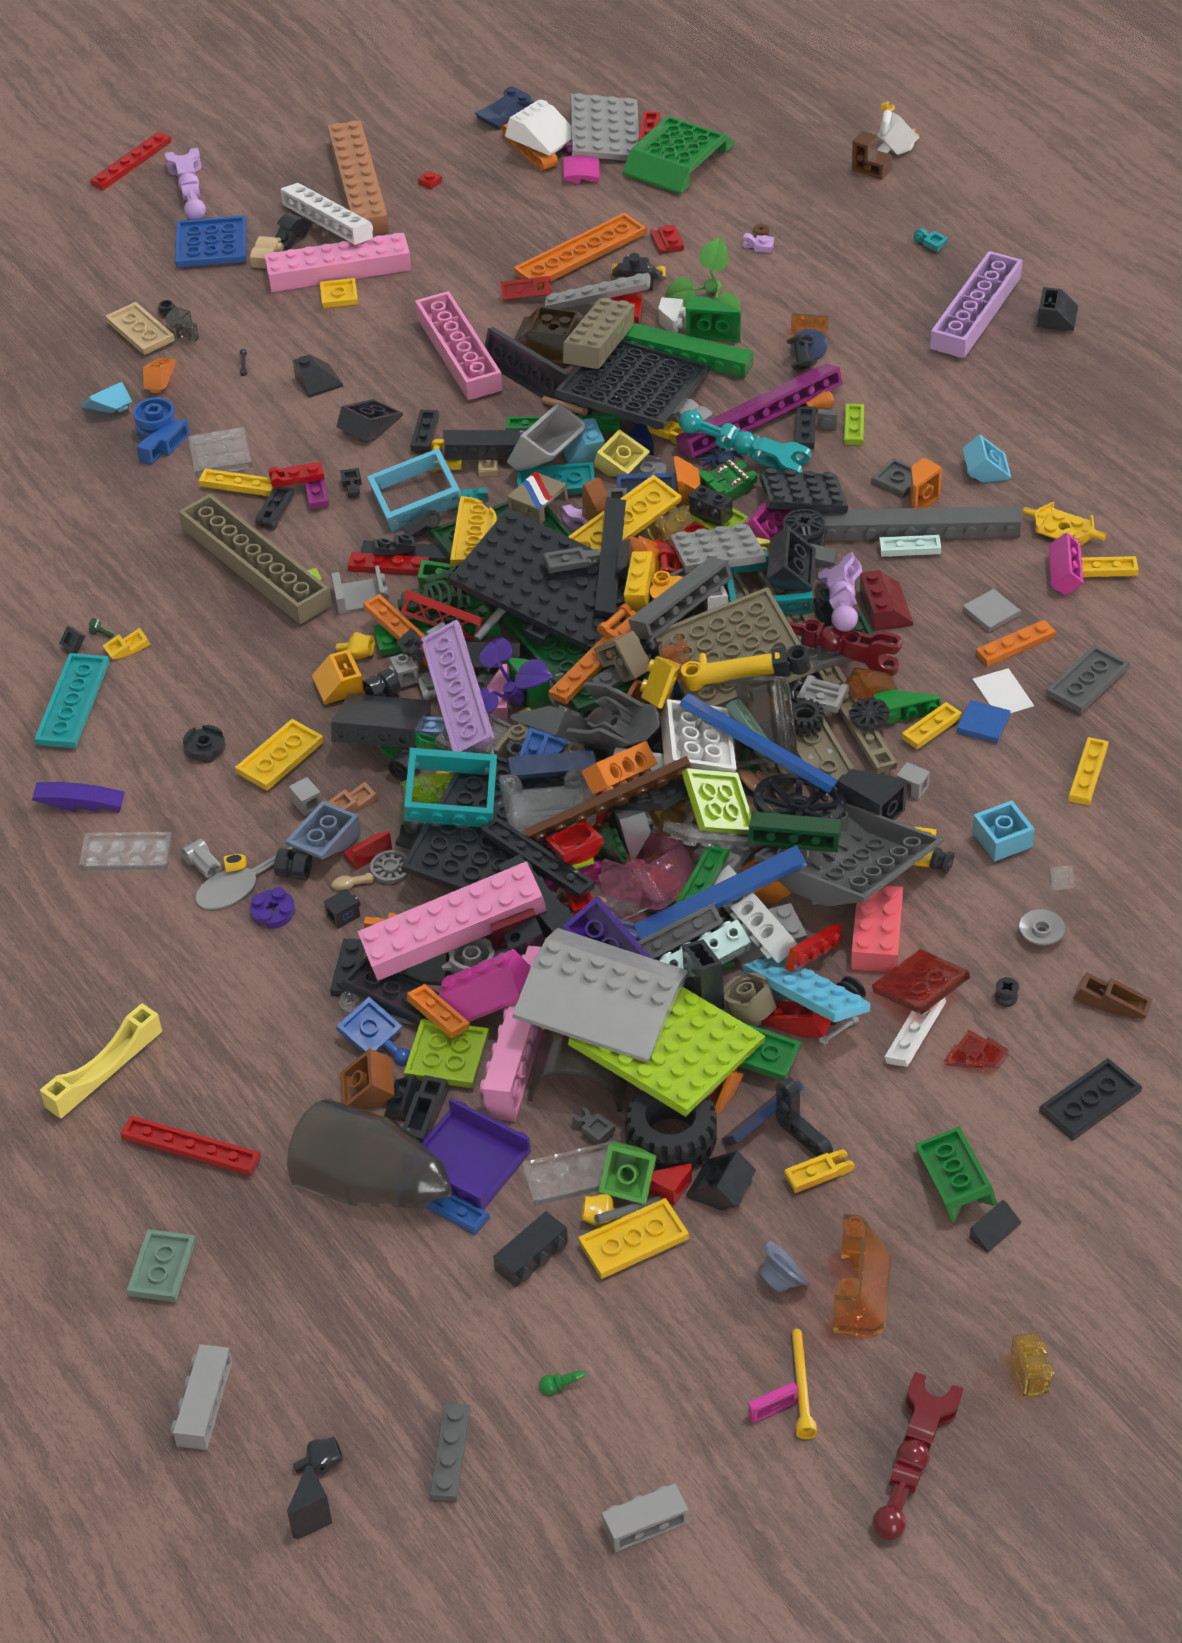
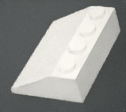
M538 100L511 116L505 137L549 156L572 141L571 125L554 106L548 104L545 100Z
M667 699L660 716L665 765L687 756L692 769L735 772L736 761L733 737L680 707L681 701ZM711 706L729 716L727 708Z

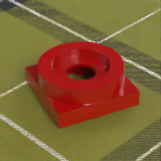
M585 820L545 838L547 846L557 857L569 865L590 860L599 852L600 846L604 845L602 836Z

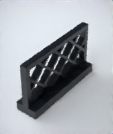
M676 777L663 787H654L647 794L640 797L634 796L628 799L627 803L621 806H612L608 810L664 811L679 800H690L684 779Z

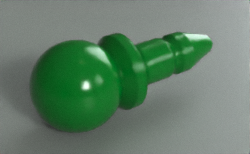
M574 1371L562 1375V1377L560 1373H555V1376L545 1375L539 1381V1389L544 1395H554L558 1389L560 1391L564 1390V1385L582 1379L586 1376V1372Z

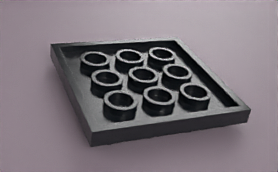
M772 468L760 470L759 479L769 508L789 510L811 509L814 511L837 513L848 512V503L838 477L834 473L824 472L819 474L813 471L796 473V471L790 469L777 471Z

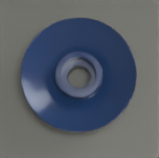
M804 329L794 335H812V339L809 340L811 342H808L810 358L812 360L819 359L825 354L828 342L822 332L816 329ZM791 344V350L795 355L793 344Z

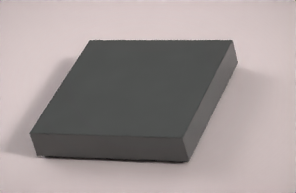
M894 458L871 478V484L901 498L910 493L911 466Z

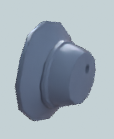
M770 1241L764 1245L767 1257L760 1272L763 1278L775 1290L783 1292L790 1287L809 1285L810 1281L786 1251Z

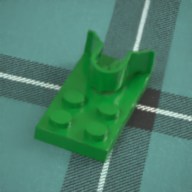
M960 1126L915 1144L916 1150L947 1209L951 1223L956 1221L959 1213L962 1211L961 1206L977 1200L980 1204L997 1205L992 1185Z

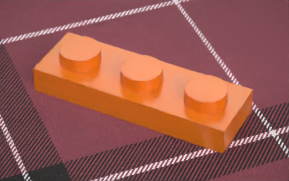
M426 984L407 993V1001L449 1038L452 1039L469 1030L470 1022Z

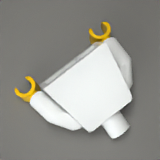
M889 101L881 104L883 117L878 133V138L883 143L877 150L885 153L891 150L897 155L911 151L915 141L920 138L919 134L915 133L916 129H911L899 115L894 112L892 113L891 111L894 110L895 106L893 104L889 105Z

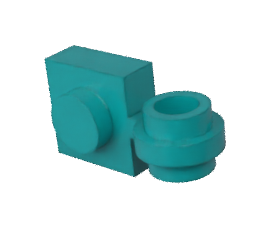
M919 228L914 232V240L916 242L923 243L924 246L936 252L948 244V237L936 231L929 234L926 229Z

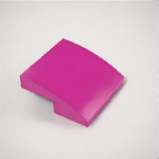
M590 156L563 157V180L579 184L581 179L598 183L600 178L599 158Z

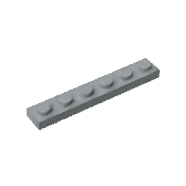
M649 273L636 274L627 278L622 277L609 282L604 281L600 284L586 285L582 288L546 295L545 307L562 309L598 301L599 298H612L648 290L651 278Z

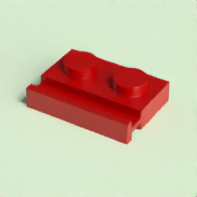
M675 225L659 227L655 231L650 229V235L659 255L662 252L672 253L684 250V243Z

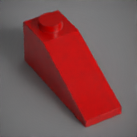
M775 1002L776 1010L761 1020L762 1025L804 1038L824 1037L832 1022L797 1002Z

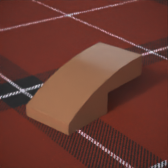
M364 782L350 793L346 789L329 800L328 803L354 813L367 807L379 798L371 787Z

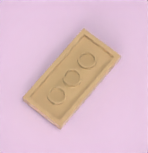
M137 302L105 316L106 322L143 355L175 341L174 334Z

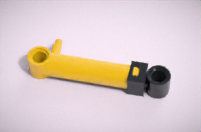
M794 645L788 650L786 646L772 648L769 654L707 663L706 654L701 653L699 655V662L690 661L685 663L681 667V673L685 688L690 691H697L703 688L704 685L775 674L776 679L790 677V670L793 674L802 675L811 669L808 649L804 645Z

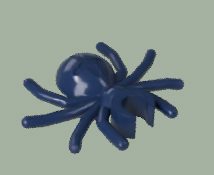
M717 445V449L710 448V454L704 452L703 455L706 457L697 458V460L705 461L700 465L701 467L712 461V465L717 468L720 464H726V461L729 459L734 461L735 457L741 459L745 457L737 454L734 448L730 451Z

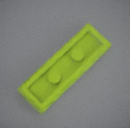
M845 404L844 445L863 446L864 404Z

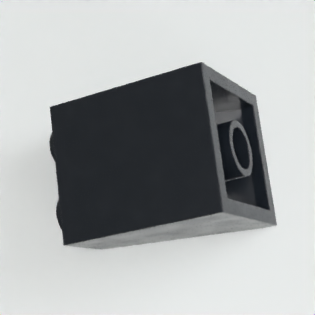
M851 769L838 779V791L844 795L848 804L892 820H896L905 811L907 780L903 778Z

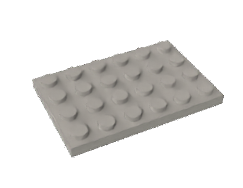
M581 93L571 94L572 156H590L600 159L627 161L631 148L638 143L639 137L637 99L592 96Z

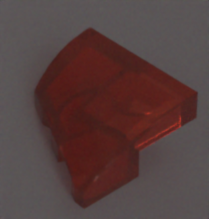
M968 1029L959 1044H955L947 1055L944 1064L949 1066L998 1069L1009 1057L1008 1048L989 1037L984 1039Z

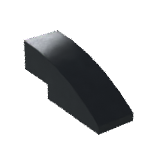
M424 1075L419 1092L416 1091L401 1130V1135L419 1140H424L427 1137L450 1089L447 1080Z

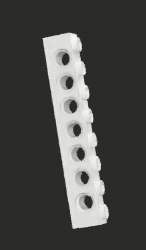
M300 183L280 189L284 206L354 245L373 239V226L370 221Z

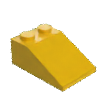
M659 656L655 660L651 659L647 669L650 675L648 680H643L640 691L643 692L642 698L662 709L666 700L670 699L682 665Z

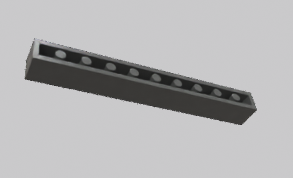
M1019 506L848 510L847 513L820 511L825 520V541L879 540V537L939 535L940 538L1020 537L1021 529Z

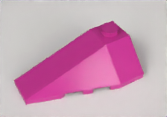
M765 500L742 524L749 525L755 537L770 540L771 537L783 530L784 517L791 510L769 508L767 500Z

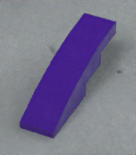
M37 782L32 801L74 812L75 807L97 812L98 807L119 813L125 792L82 783Z

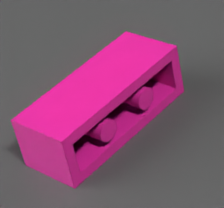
M1066 532L1049 544L1051 586L1055 591H1059L1064 596L1083 584L1080 542Z

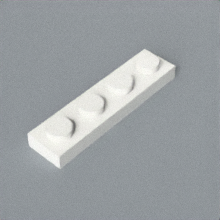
M922 993L885 1055L887 1064L908 1067L945 1005L944 995Z

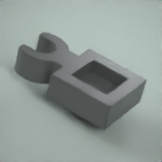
M581 1107V1114L584 1117L572 1115L573 1123L581 1127L582 1134L597 1145H601L616 1131L614 1124L599 1113L592 1117L589 1109L586 1107Z

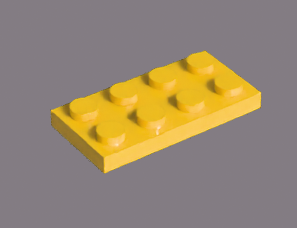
M291 719L235 767L236 773L268 791L324 743V737L296 720Z
M664 1198L578 1237V1242L600 1278L603 1279L688 1240L689 1233L667 1199Z

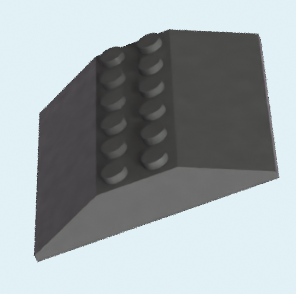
M846 803L845 812L841 818V839L838 853L799 849L807 866L778 879V881L790 892L825 906L864 902L941 845L943 838ZM836 809L816 811V812H819V813H822V814H825V815H829V814H831L832 812H834ZM766 846L754 855V859L761 863L790 848Z

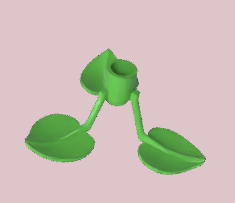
M717 238L703 246L699 253L700 263L703 267L710 268L712 279L706 280L704 286L692 288L691 279L686 277L677 278L668 286L665 293V298L683 299V307H686L689 295L695 296L693 291L706 290L708 293H715L716 301L741 310L739 299L733 293H723L718 298L722 284L720 280L716 279L717 277L713 269L721 272L728 264V251L724 241L721 238Z

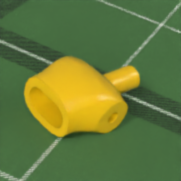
M355 632L351 635L348 643H337L336 651L349 649L353 659L359 660L373 655L375 639L372 635Z
M607 1194L585 1196L582 1205L581 1221L598 1228L611 1223V1221L597 1224L594 1216L616 1209L613 1208L612 1197Z

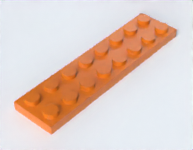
M624 212L515 266L514 274L521 279L551 276V281H554L647 234V228ZM543 283L537 284L538 288L542 287Z

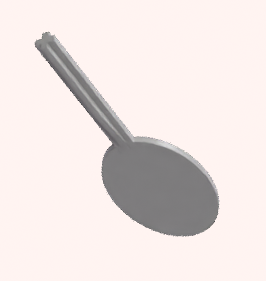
M290 846L289 848H287V849L293 850L294 853H296L297 851H300V850H298V849H296V848H293V847H291V846ZM276 855L253 869L243 868L232 872L224 870L212 876L197 891V905L205 910H219L238 903L253 890L256 885V876L274 866Z

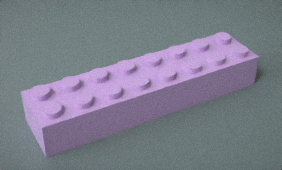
M988 251L931 330L930 349L965 358L1021 279L1022 260Z

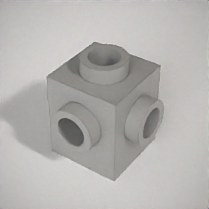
M405 653L389 657L390 666L388 668L392 669L396 674L401 688L418 683L417 671H419V666L416 659L413 660L411 656L409 657Z

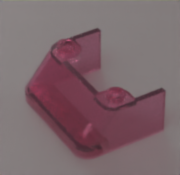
M650 832L645 841L644 860L633 859L625 865L607 859L603 860L600 893L648 909L660 910L679 898L696 866L678 838Z

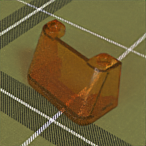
M844 1214L841 1259H846L847 1257L852 1262V1270L858 1271L857 1278H843L836 1284L833 1332L877 1336L885 1328L891 1254L865 1218L854 1214Z

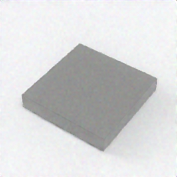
M995 589L963 605V612L989 633L1021 615V610Z

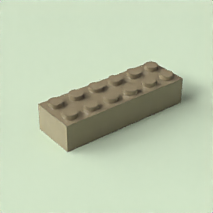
M599 298L564 341L563 363L599 369L634 325L635 304H630L627 301H613L610 298Z

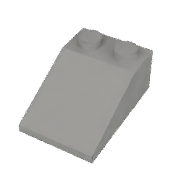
M791 903L768 909L797 944L807 939V933ZM751 940L750 950L736 957L742 970L744 964L751 963L755 959L767 958L760 950L762 945L757 947Z

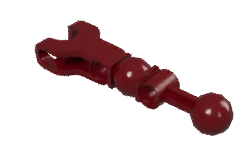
M814 619L804 621L803 625L788 621L795 635L801 636L802 644L807 647L818 649L820 645L827 652L838 650L837 654L863 662L875 674L892 677L899 670L898 659L891 656L897 654L902 648V638L896 634L887 631H879L873 635L854 630L842 632L834 626L824 627L825 623H820Z
M918 1372L914 1373L906 1396L905 1404L912 1418L905 1440L897 1449V1461L889 1481V1485L894 1487L888 1504L876 1511L872 1521L877 1535L887 1540L899 1538L905 1531L907 1521L902 1510L908 1493L915 1494L922 1470L929 1463V1451L937 1429L941 1425L948 1424L955 1419L963 1393V1388L952 1385L946 1395L941 1397L933 1396L925 1388L926 1375Z

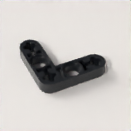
M784 1078L776 1085V1119L778 1123L816 1157L825 1153H832L833 1147L830 1141L800 1116L799 1086L792 1078Z

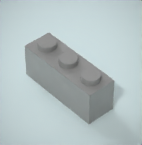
M676 1483L670 1486H661L655 1492L645 1496H636L627 1503L611 1506L602 1512V1525L615 1553L689 1523V1509Z

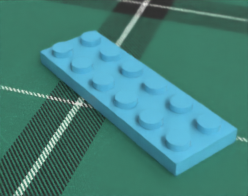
M772 957L769 959H755L753 962L743 965L744 974H762L769 984L768 987L834 1023L870 1012V1002L862 999L860 995L853 994L845 990L844 987L830 982L829 979L815 974L814 971L807 970L804 967L794 972L784 969L787 958H784L779 963Z

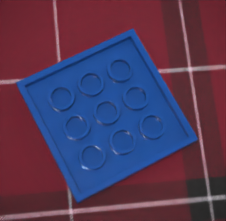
M246 215L177 221L176 267L186 268L189 266L247 262Z

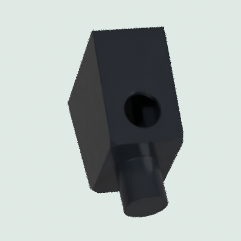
M536 917L504 933L503 936L507 946L495 950V953L499 955L514 949L522 957L523 954H526L528 946L542 947L545 939Z

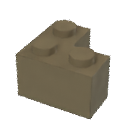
M634 630L613 637L593 649L602 667L615 665L623 682L636 679L647 672L650 660L645 654Z

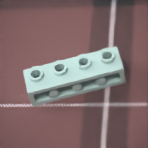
M738 920L733 922L727 921L718 930L712 933L710 931L706 932L699 938V940L704 939L722 964L744 954L751 948V940ZM682 946L673 954L671 952L664 954L659 961L683 969Z

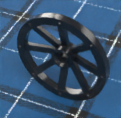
M795 773L778 774L763 779L755 787L753 796L756 810L762 813L841 819L846 806L845 797L838 791L837 787H834L830 793H827ZM796 784L795 795L790 797L779 785ZM803 785L819 789L809 798L802 796ZM771 788L783 801L763 793ZM826 794L831 796L835 801L830 803L814 804L816 801H818ZM765 802L780 807V809H771ZM836 809L834 812H832V813L829 814V815H825V814H822V813H819V812H815V811H823V810Z

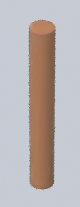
M546 396L542 398L543 404L555 406L559 402L571 412L584 416L588 413V409Z

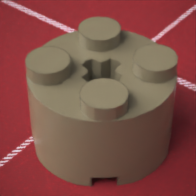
M748 973L749 977L742 978L739 975L725 985L724 1000L731 1016L743 1023L756 1027L761 1024V1020L776 1010L775 1000L765 976L759 973Z

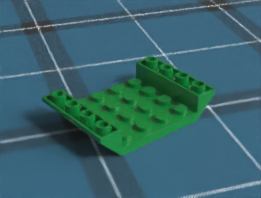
M667 116L631 148L623 169V175L681 195L690 186L689 174L716 149L727 152L735 144V141L725 134Z

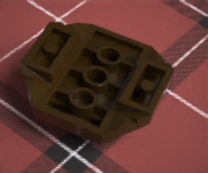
M539 306L529 317L523 318L514 340L564 369L569 366V364L563 363L564 341L581 322L583 316L578 311Z

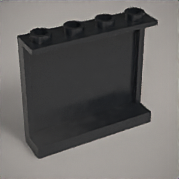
M349 693L331 721V742L415 748V735L425 718L431 717V700Z

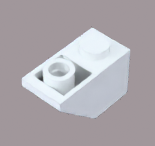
M661 298L658 308L659 324L667 331L678 333L679 329H682L683 318L686 316V307H683V299Z

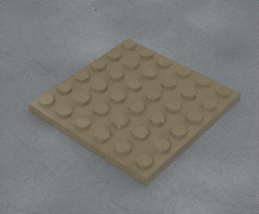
M768 587L675 623L654 638L657 641L656 643L659 641L663 642L660 649L663 657L682 666L690 661L699 662V655L701 653H705L707 663L769 654L772 648L786 646L788 650L794 645H801ZM811 662V669L802 675L793 674L790 670V677L776 679L775 674L704 685L700 690L690 691L685 688L680 668L676 682L684 697L691 694L710 706L726 708V705L733 700L740 698L744 701L815 672V669Z

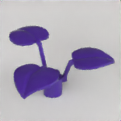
M497 638L491 641L480 654L482 665L486 668H492L498 664L507 681L503 687L504 694L495 690L490 692L487 688L480 689L487 715L497 708L499 702L497 696L501 697L504 701L508 699L512 705H519L525 700V694L522 689H530L553 679L552 674L542 661L532 659L521 665L519 674L515 675V682H512L501 663L508 661L513 654L511 644L504 638Z

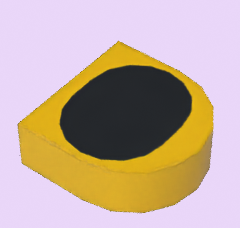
M243 854L224 856L226 872L245 868L247 866L246 856Z

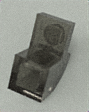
M175 306L166 316L168 330L174 334L175 341L183 338L196 342L199 339L197 324L192 322L190 311Z

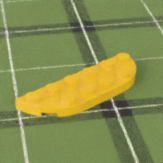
M460 496L450 566L461 564L497 521L495 511L491 507L488 509L480 500Z

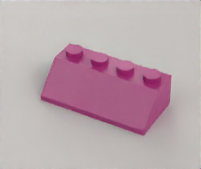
M514 949L500 953L496 957L484 960L475 966L465 968L461 972L445 977L441 984L439 997L468 1022H471L517 1003L531 966Z

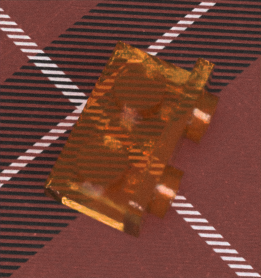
M793 313L791 316L789 338L804 329H816L827 338L828 316Z
M677 634L678 643L658 647L659 655L683 666L685 663L690 662L689 655L686 656V653H689L687 640L683 641L681 634ZM681 668L676 680L683 679Z

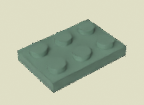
M148 1229L127 1288L128 1296L176 1302L196 1244L195 1235Z

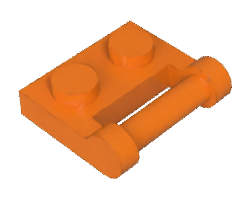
M624 603L611 618L599 624L597 630L608 639L631 632L628 619L637 612ZM623 617L627 618L615 630L611 629Z

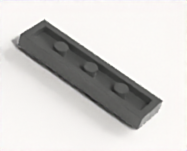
M711 903L638 942L653 959H656L722 925L723 921L714 904Z
M444 1403L430 1498L433 1501L457 1502L471 1412L470 1405Z

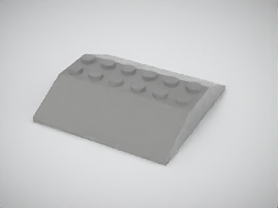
M557 928L546 938L529 971L512 1018L648 1063L689 971Z

